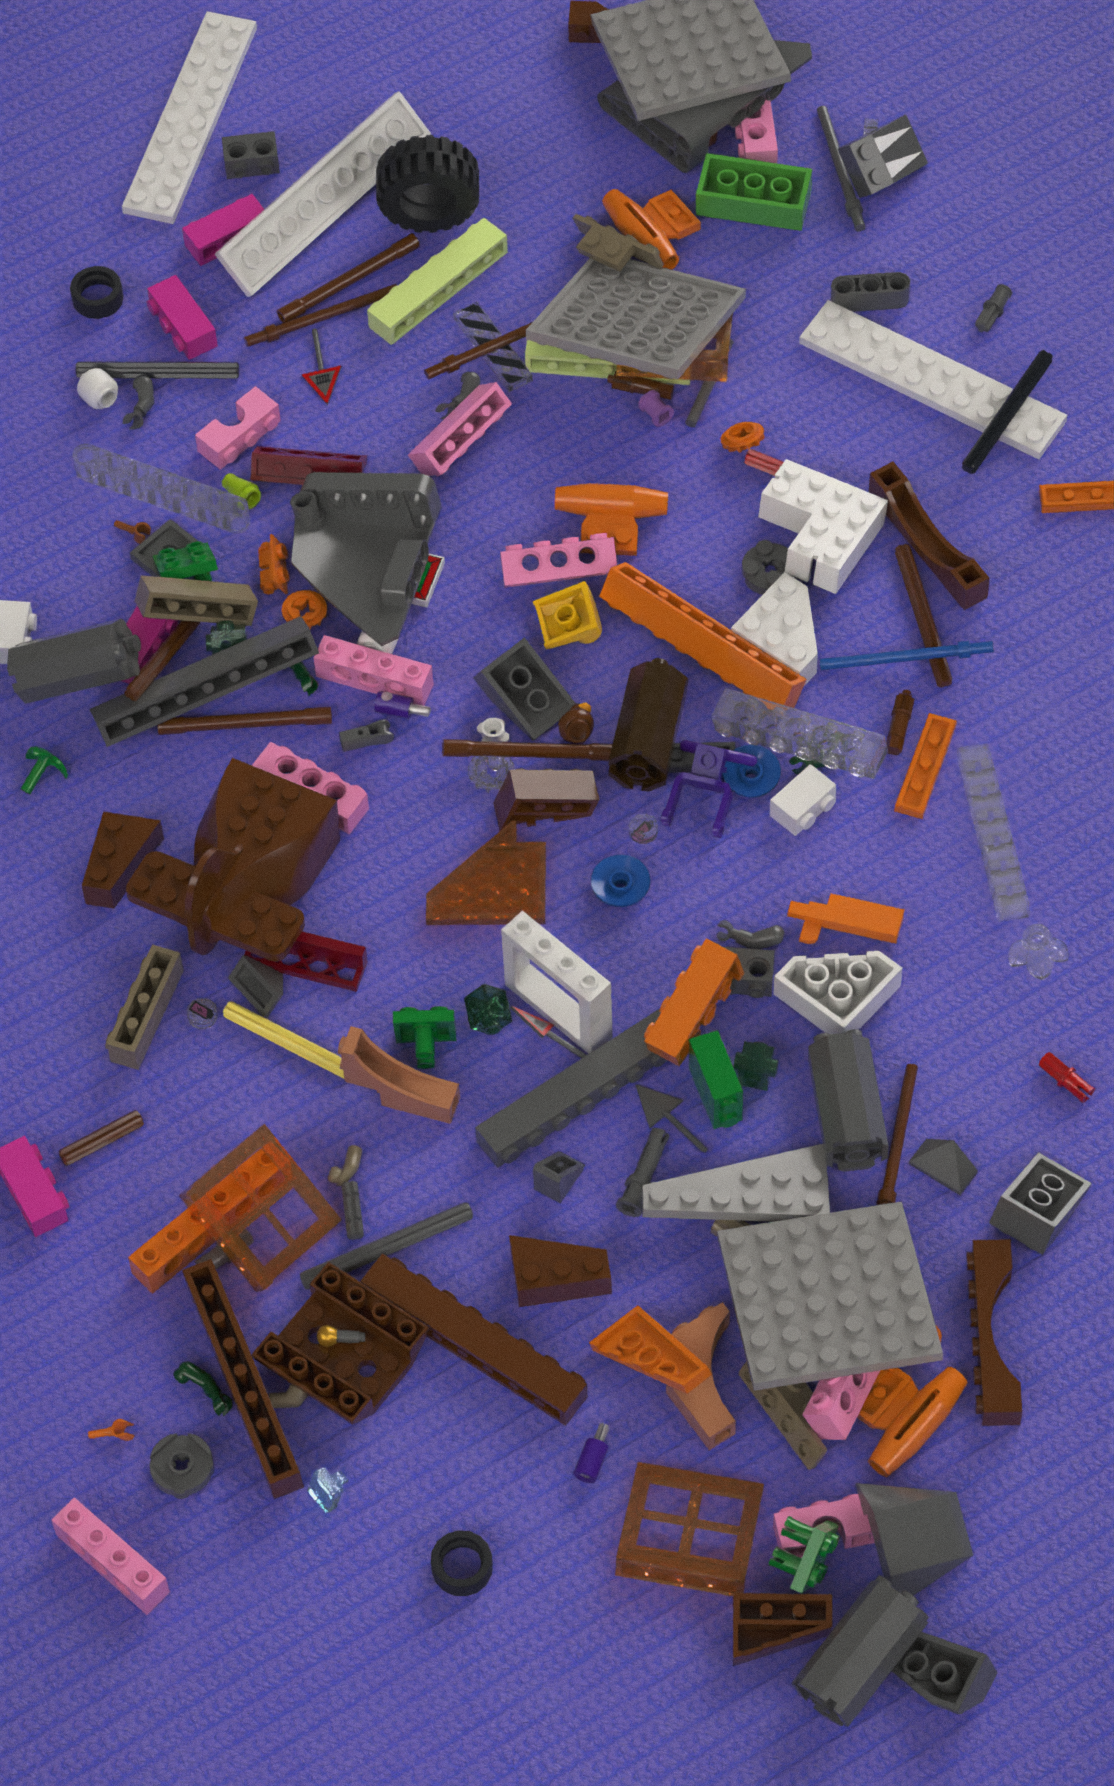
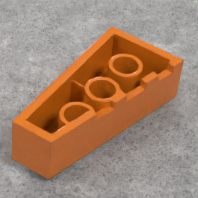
M707 938L702 946L697 945L690 958V961H692L687 971L683 970L679 974L675 982V991L671 997L667 996L664 999L659 1010L660 1016L655 1023L651 1022L644 1034V1038H646L644 1042L649 1051L679 1067L689 1054V1039L701 1035L699 1028L701 1025L707 1026L710 1024L715 1016L716 1003L719 1000L725 1002L730 995L732 980L740 981L744 975L738 955Z

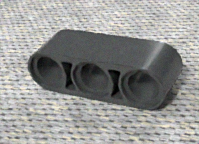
M902 272L838 276L831 283L830 301L852 312L903 308L909 302L910 279Z

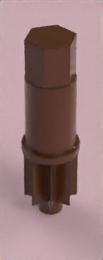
M615 371L614 375L609 374L607 383H612V389L643 395L651 390H656L660 394V398L669 400L672 399L675 386L657 380L638 377L636 374L633 375Z
M903 690L902 693L899 692V695H896L885 745V751L888 754L899 755L902 753L915 698H912L911 691Z

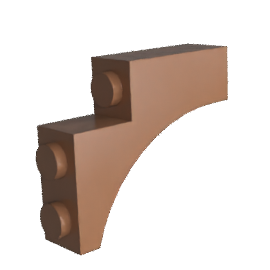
M350 1026L347 1037L342 1036L338 1046V1054L341 1055L340 1069H343L345 1082L377 1090V1093H380L381 1106L451 1124L460 1100L459 1083L440 1079L405 1065L380 1049L370 1040L363 1029Z
M723 1302L715 1307L709 1306L693 1321L679 1324L671 1334L705 1363L711 1374L713 1354L718 1341L730 1324V1311ZM713 1375L688 1394L666 1385V1394L708 1450L713 1449L735 1435L736 1420L723 1404L716 1390Z

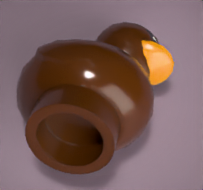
M588 703L574 704L560 718L558 723L559 733L565 741L574 744L586 741L592 734L594 719L590 714L591 706Z

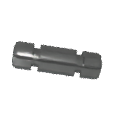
M355 1181L344 1182L341 1188L347 1237L350 1240L361 1239L364 1236L358 1183Z

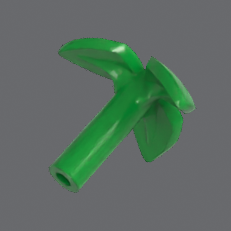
M39 746L30 747L26 752L25 758L38 760L20 789L30 795L48 766H55L65 779L68 777L67 770L62 761L48 750Z

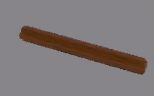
M180 621L140 670L139 675L135 676L126 687L124 694L127 698L137 701L198 627L200 622Z

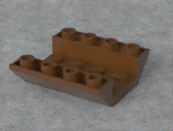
M328 1261L309 1284L311 1296L278 1336L270 1331L251 1355L252 1358L353 1425L373 1415L411 1369L429 1332V1327ZM325 1325L337 1328V1330L365 1332V1342L336 1343L329 1347L314 1344L309 1341V1337ZM371 1365L375 1367L376 1372L370 1377H363L359 1374V1370L363 1366Z

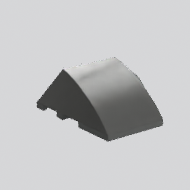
M856 1483L863 1514L868 1516L883 1576L893 1584L894 1589L899 1593L905 1590L914 1596L973 1556L956 1492Z

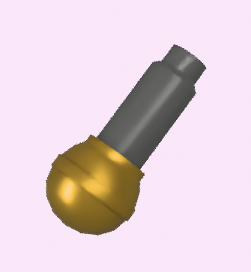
M329 1325L319 1328L316 1335L319 1344L325 1347L336 1343L365 1342V1332L337 1330V1328Z

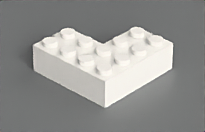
M786 459L776 472L775 478L771 479L761 494L758 517L798 533L787 551L785 566L787 574L808 582L811 576L812 562L815 559L816 566L813 585L836 594L883 527L888 500Z

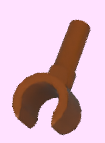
M118 520L114 522V527L133 534L135 542L139 544L145 540V535L140 534V532L150 535L151 532L150 525L145 522H139L135 526Z

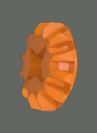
M755 422L737 423L722 434L720 438L722 447L729 452L737 450L741 453L743 450H750L751 447L760 445V441L765 439L764 428L761 424Z
M311 590L296 591L284 600L282 604V617H284L286 622L300 617V611H303L309 604V612H306L302 618L309 629H311L314 625L320 626L321 621L327 617V604L325 599L317 592Z

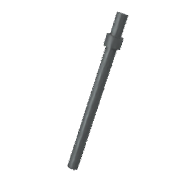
M819 106L817 113L846 200L845 209L847 215L851 217L855 230L857 232L863 231L865 223L862 217L863 208L861 202L855 196L849 174L837 150L840 146L826 106Z

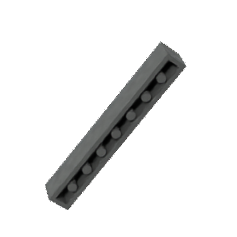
M302 616L154 680L137 701H132L125 694H122L91 708L90 712L108 747L319 654L309 627Z
M660 1008L476 1126V1142L498 1168L504 1163L508 1164L515 1161L524 1150L529 1147L538 1146L544 1141L546 1136L555 1130L560 1131L564 1129L578 1115L589 1113L595 1107V1104L605 1098H612L619 1092L620 1088L629 1082L634 1083L638 1081L652 1067L663 1065L667 1060L649 1051L644 1042L646 1039L644 1038L645 1031L651 1022L655 1023L660 1016Z

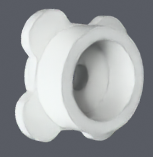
M488 718L477 726V731L482 735V742H508L509 734L505 732V721L502 719Z

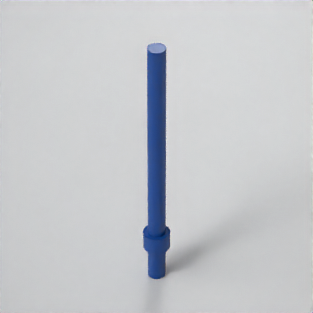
M969 640L958 641V645L820 659L821 670L954 656H959V659L971 658L973 654L992 653L994 648L993 641L970 643Z

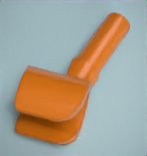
M117 1419L111 1427L88 1431V1437L93 1439L115 1436L124 1441H131L134 1435L124 1433V1430L128 1426H134V1424L123 1419Z

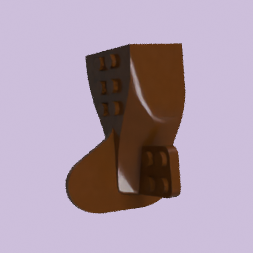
M232 758L198 826L194 843V865L159 851L150 852L144 857L126 885L127 898L138 906L186 926L189 944L195 953L206 955L221 940L267 960L281 961L287 956L305 926L303 912L290 905L299 900L310 889L340 842L337 800Z

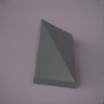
M247 955L241 957L228 977L264 1018L269 1017L283 996V974Z
M926 1139L909 1160L911 1166L960 1196L978 1172L954 1140Z

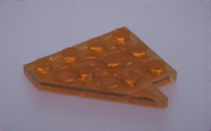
M511 821L426 893V925H507L521 911H524L538 924H546V842H517V822Z

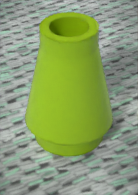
M229 473L223 478L222 486L240 508L252 509L259 503L261 492L256 484L237 477L233 473Z

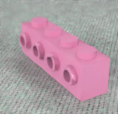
M497 382L479 385L408 454L409 458L421 474L428 476L436 475V477L444 474L457 458L466 453L467 448L474 441L485 434V430L492 423H495L503 416V413L512 403Z

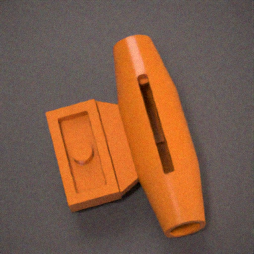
M612 189L607 192L602 200L603 206L622 235L626 236L629 234L636 238L639 243L644 245L651 244L659 250V256L664 263L663 268L673 270L679 262V256L669 239L676 238L679 240L701 230L699 219L672 190L649 199L644 208L618 189Z
M586 483L560 486L555 488V510L586 516L581 526V541L590 540V535L607 533V538L614 537L616 555L637 556L638 525L635 519L667 515L668 492L636 485ZM590 549L580 551V553L594 554Z
M947 1367L918 1391L912 1377L901 1369L880 1370L857 1416L859 1420L870 1428L885 1430L868 1459L869 1465L881 1476L888 1477L914 1456L949 1416L968 1383L966 1378L955 1368Z

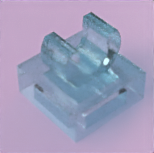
M322 1467L313 1473L307 1491L327 1514L337 1508L341 1494L345 1491L342 1485L347 1483L348 1479L341 1471L330 1475Z

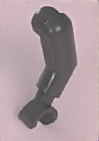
M465 372L461 376V382L463 383L460 394L454 397L449 404L441 403L436 407L435 412L439 413L448 408L447 414L440 419L444 420L480 385V376L477 373Z
M147 376L138 377L133 381V388L138 392L139 401L134 406V411L126 414L123 418V424H128L134 420L129 430L140 428L143 425V417L154 405L153 382Z
M722 920L718 923V926L726 928L728 934L719 931L717 938L720 941L732 938L735 940V943L749 949H764L780 944L785 933L779 925L751 933L743 929L737 930L730 922Z

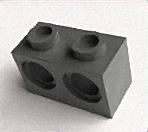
M275 131L222 137L227 179L280 173Z
M724 947L738 955L744 971L740 981L732 980L730 995L741 994L754 998L771 997L775 950ZM759 973L763 976L755 977L753 976V974Z

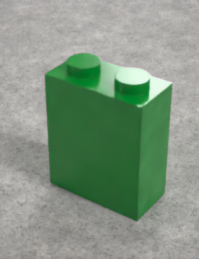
M718 1030L689 1039V1071L713 1129L720 1127L729 1128L736 1125L739 1121L743 1120V1089Z

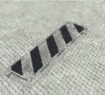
M477 301L453 312L454 320L475 347L502 336L501 332ZM510 344L482 356L509 392L533 381L532 373Z

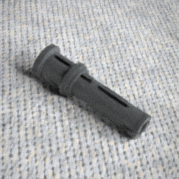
M651 1129L634 1173L627 1177L625 1181L626 1189L624 1194L616 1203V1208L625 1215L639 1217L642 1214V1186L651 1183L653 1173L670 1137L663 1129Z

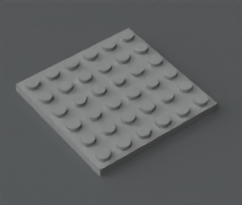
M646 0L591 14L592 25L637 121L791 82V73L754 0Z
M589 258L526 329V340L537 342L540 345L557 347L567 352L587 355L590 358L610 361L616 365L636 368L642 372L659 374L669 379H679L746 297V289L663 267L659 269L650 264L629 259L619 272Z
M902 1201L717 1231L718 1243L754 1391L943 1360L941 1343Z

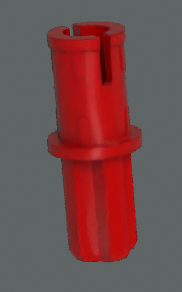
M1051 1052L1046 1053L1039 1061V1067L1058 1082V1087L1066 1088L1081 1103H1085L1089 1098L1080 1089H1083L1090 1096L1094 1093L1095 1088L1077 1075L1074 1067L1069 1068Z

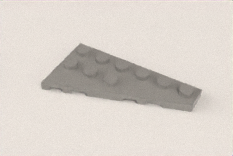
M823 1144L642 1186V1217L775 1222L830 1213L827 1165Z

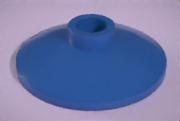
M744 745L733 750L757 757V764L755 766L726 761L725 767H727V771L722 773L724 782L729 783L734 793L743 797L756 798L768 794L777 786L781 776V767L777 757L770 750L758 745ZM748 774H754V775H756L755 778H749V777H746V776H747Z
M613 855L603 859L596 865L591 875V887L596 897L603 903L614 907H627L638 903L646 896L650 888V874L647 867L637 858L629 855ZM619 884L625 885V887L621 888L616 886Z

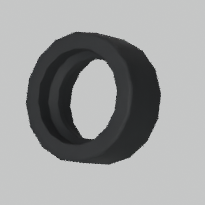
M103 266L88 267L78 272L71 281L70 292L74 308L79 314L87 318L100 319L108 317L117 312L122 305L124 297L120 277L114 270ZM97 284L106 285L113 289L110 295L100 300H88L81 296V293L86 288Z
M457 1530L448 1533L437 1541L432 1550L431 1570L434 1580L443 1591L453 1596H469L478 1593L487 1585L492 1576L493 1561L489 1545L480 1535L471 1531ZM459 1547L470 1548L479 1554L481 1567L473 1577L454 1579L444 1571L443 1559L445 1555Z

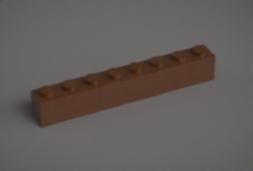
M382 1253L360 1280L362 1284L428 1326L429 1332L426 1337L563 1425H567L587 1399V1384L581 1375L574 1371L569 1373L564 1370L553 1357L539 1354L529 1342L522 1338L517 1340L508 1334L507 1329L497 1322L492 1324L484 1319L476 1308L472 1306L466 1307L459 1303L451 1292L437 1289L424 1275L420 1273L415 1275L399 1259L395 1257L390 1259Z
M212 1259L182 1270L187 1288L273 1498L276 1499L304 1488L294 1456Z

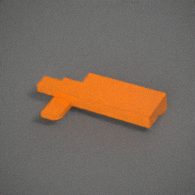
M830 893L827 905L809 901V904L791 901L787 917L805 920L799 937V942L805 944L816 943L822 927L896 944L904 920L905 909Z

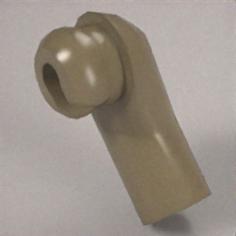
M351 1145L348 1147L342 1169L337 1166L331 1167L328 1174L329 1182L336 1183V1186H341L342 1183L348 1182L358 1171L362 1156V1149L359 1146Z
M292 1384L286 1392L269 1393V1399L274 1409L299 1407L308 1396Z

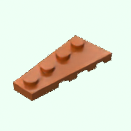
M638 1305L589 1342L594 1352L686 1394L712 1375L705 1363Z

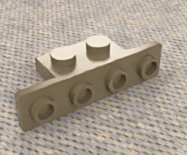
M578 214L573 216L572 219L579 231L585 234L576 246L580 254L619 272L632 256L659 269L663 267L664 263L659 256L660 252L653 245L639 243L633 236L629 234L624 236L609 225L604 227L590 216L583 217Z
M746 1361L739 1371V1376L807 1469H814L826 1454L827 1448L802 1415L813 1392L806 1383L754 1391Z

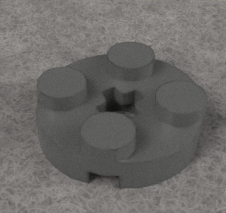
M768 540L759 541L755 547L751 548L742 560V574L747 587L763 595L785 572L788 548L780 544L771 543ZM765 566H774L776 571L765 572Z
M177 1433L170 1434L161 1439L151 1452L149 1465L153 1482L161 1491L178 1499L187 1498L189 1495L200 1491L207 1485L214 1473L211 1450L208 1444L197 1435L189 1433L188 1436H178ZM178 1459L182 1462L186 1459L189 1460L187 1463L188 1468L176 1470L175 1461Z

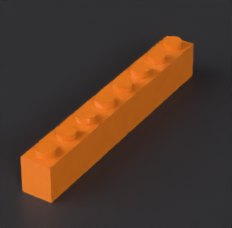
M627 562L610 568L599 597L608 602L611 608L622 611L634 623L645 626L657 638L665 639L674 645L675 649L680 653L688 654L697 660L700 666L714 671L720 675L723 681L735 685L743 690L746 696L766 705L770 712L781 715L795 708L807 680L806 678Z

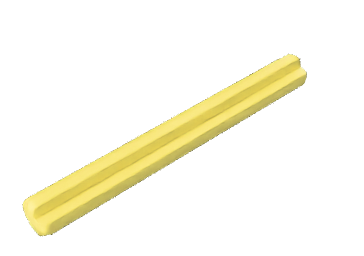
M229 1001L224 1007L223 1016L344 1079L343 1069H340V1056L233 1001Z

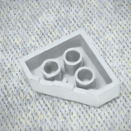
M784 572L731 627V630L806 678V685L817 673L818 657L808 587Z
M867 951L866 955L849 956L848 953L824 954L822 958L807 959L806 956H793L774 976V995L825 1033L839 1034L853 1029L859 1030L900 988L902 967L880 951Z

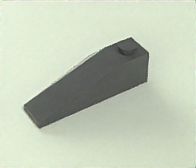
M924 1632L919 1634L892 1669L894 1674L931 1705L959 1715L984 1701L998 1673L986 1654Z

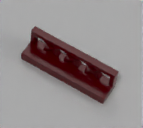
M257 446L251 456L250 480L303 485L309 473H363L364 467L367 464V455Z
M303 931L288 953L297 955L300 960L291 966L283 964L282 961L273 962L265 958L253 957V953L245 951L244 954L282 974L355 992L358 990L368 962L366 947ZM316 961H322L326 963L328 969L318 973L311 971L308 965ZM344 968L356 970L352 981L340 978L337 972Z

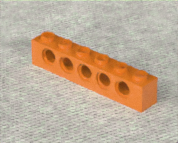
M270 1142L266 1143L128 1257L132 1274L153 1294L290 1181L292 1174L289 1160Z

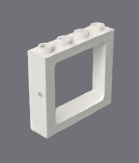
M521 911L501 929L505 985L550 1023L554 1024L556 1028L585 1052L590 1054L613 1037L611 983L529 915ZM530 960L578 999L579 1004L532 966Z

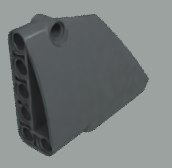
M774 40L791 74L812 59L809 43ZM618 80L597 95V100L606 113L677 169L687 173L705 160L706 153L709 151V140L712 135L727 124L732 128L740 125L744 119L751 117L762 108L765 99L768 101L774 100L782 92L784 84L637 121Z
M309 473L304 480L300 492L295 494L290 500L295 516L291 563L339 612L379 645L384 646L399 638L428 561V542L441 511V502L436 484L430 476L415 473Z

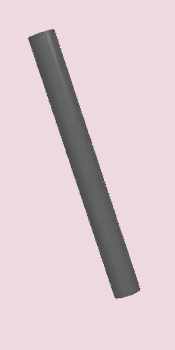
M729 337L723 339L685 421L689 427L696 426L734 342Z

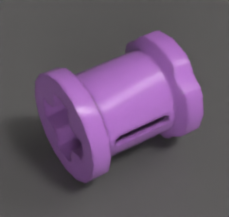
M656 390L645 393L638 402V408L652 418V423L656 427L665 425L674 415V409L660 399V394Z

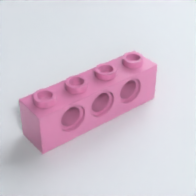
M765 99L764 105H762L759 111L751 117L744 119L740 125L735 127L736 139H741V143L738 144L739 158L777 163L778 148L770 100Z
M607 533L590 535V540L580 542L579 537L562 539V544L551 545L550 541H539L533 543V548L525 549L522 548V544L505 546L506 551L500 552L504 588L608 575L610 568L617 565L614 537L607 538ZM583 549L592 550L595 555L594 561L589 564L581 562L579 552ZM556 552L563 553L566 556L567 563L563 567L553 566L550 561L552 554ZM527 556H533L538 560L539 565L537 569L528 571L524 569L522 560Z
M326 635L323 636L319 644V654L313 657L315 673L318 678L377 694L378 691L412 697L414 700L413 704L424 706L434 685L432 665Z
M270 742L252 764L254 767L328 797L340 798L337 800L339 829L349 835L369 810L368 795L364 789L358 785H350L334 772L324 771L309 759H302L296 756L285 746H278Z
M880 1371L819 1380L802 1415L820 1439H847Z
M75 1497L51 1520L56 1535L146 1615L170 1593L166 1577Z

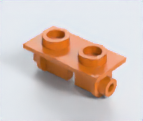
M270 534V542H263L258 549L259 567L265 569L259 571L260 588L267 595L273 594L274 590L280 589L287 595V582L290 581L289 572L286 567L288 550L284 543H280L273 534Z

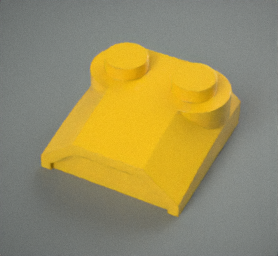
M586 581L533 601L546 650L576 641L589 644L600 637L602 625L596 603Z

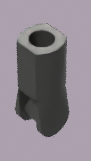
M382 719L366 726L339 732L343 752L392 742L394 735L392 732H389L390 722Z

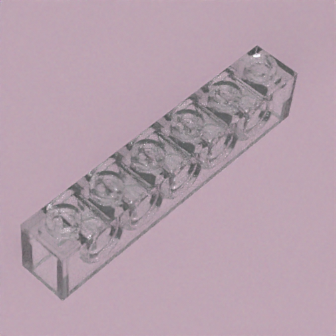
M725 688L711 715L715 731L722 736L740 738L751 745H763L777 753L786 752L796 755L804 761H816L830 769L839 768L849 771L857 777L865 776L875 779L888 752L885 735Z

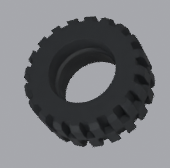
M426 135V137L420 138L419 136H412L410 140L405 141L403 139L398 141L396 146L391 145L378 160V165L376 166L377 205L390 222L395 225L398 223L403 229L408 230L410 228L414 229L415 232L421 233L422 231L434 233L440 229L446 231L451 229L453 225L459 226L462 224L465 218L468 219L478 207L480 197L478 162L466 147L463 148V145L455 140L451 142L447 137L435 138L433 135Z

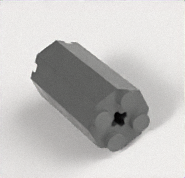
M117 619L19 643L15 647L8 649L7 670L9 676L15 675L17 683L12 684L14 692L26 704L138 676L140 673L138 652L141 650V642L136 634L132 635L131 630L123 619Z
M858 1029L839 1034L820 1033L816 1035L814 1043L808 1046V1062L826 1165L833 1167V1163H836L838 1170L844 1172L869 1169L875 1165L874 1160L881 1157V1162L887 1159L889 1149L870 1041L868 1038L863 1037L862 1031Z
M878 1575L875 1581H871L791 1684L805 1701L810 1698L815 1704L813 1708L839 1726L844 1725L848 1727L926 1627L929 1617L924 1611L916 1607L919 1601L912 1594L905 1590L899 1593L894 1589L890 1581Z

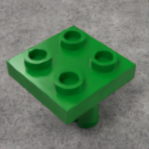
M191 542L185 548L177 550L166 548L159 551V554L152 556L159 577L183 579L194 576L195 580L212 581L210 572L218 570L216 559L207 542Z
M436 1006L430 1008V1010L418 1011V1009L413 1007H404L400 1011H393L396 1043L415 1042L418 1068L431 1069L435 1067V1042L457 1041L454 1009L448 1010L447 1007Z
M788 1516L784 1523L786 1527L782 1528L781 1536H786L806 1545V1549L801 1558L776 1546L772 1553L774 1557L770 1558L769 1566H774L794 1575L795 1577L790 1588L803 1593L810 1588H814L817 1583H822L828 1566L824 1564L826 1557L829 1553L833 1554L840 1539V1536L836 1534L839 1525L827 1520L813 1528Z

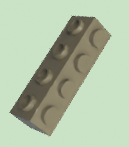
M143 575L140 576L134 600L142 616L147 618L252 626L258 603L256 596L247 584Z
M152 944L147 957H144L136 981L130 986L128 998L124 1006L119 1010L113 1031L107 1036L105 1048L108 1049L110 1062L139 1070L184 971L180 952Z

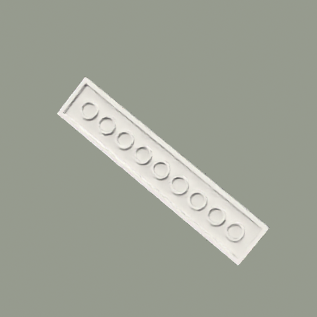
M206 12L123 202V214L174 224L257 30L256 21Z
M401 92L394 93L219 249L215 256L247 297L252 296L376 184L378 160L391 145L396 146L398 141L403 139L405 141L410 140L412 136L426 137V135H431L430 131Z
M827 300L807 326L799 340V344L981 432H984L1013 390V388ZM1028 396L998 440L1034 458L1040 459L1067 422V414Z

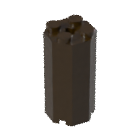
M655 658L652 662L646 661L630 669L608 764V776L624 788L633 789L634 785L642 786L641 791L649 792L666 785L687 693L688 678L662 658Z

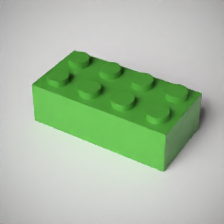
M706 153L696 191V215L802 231L812 191V169Z

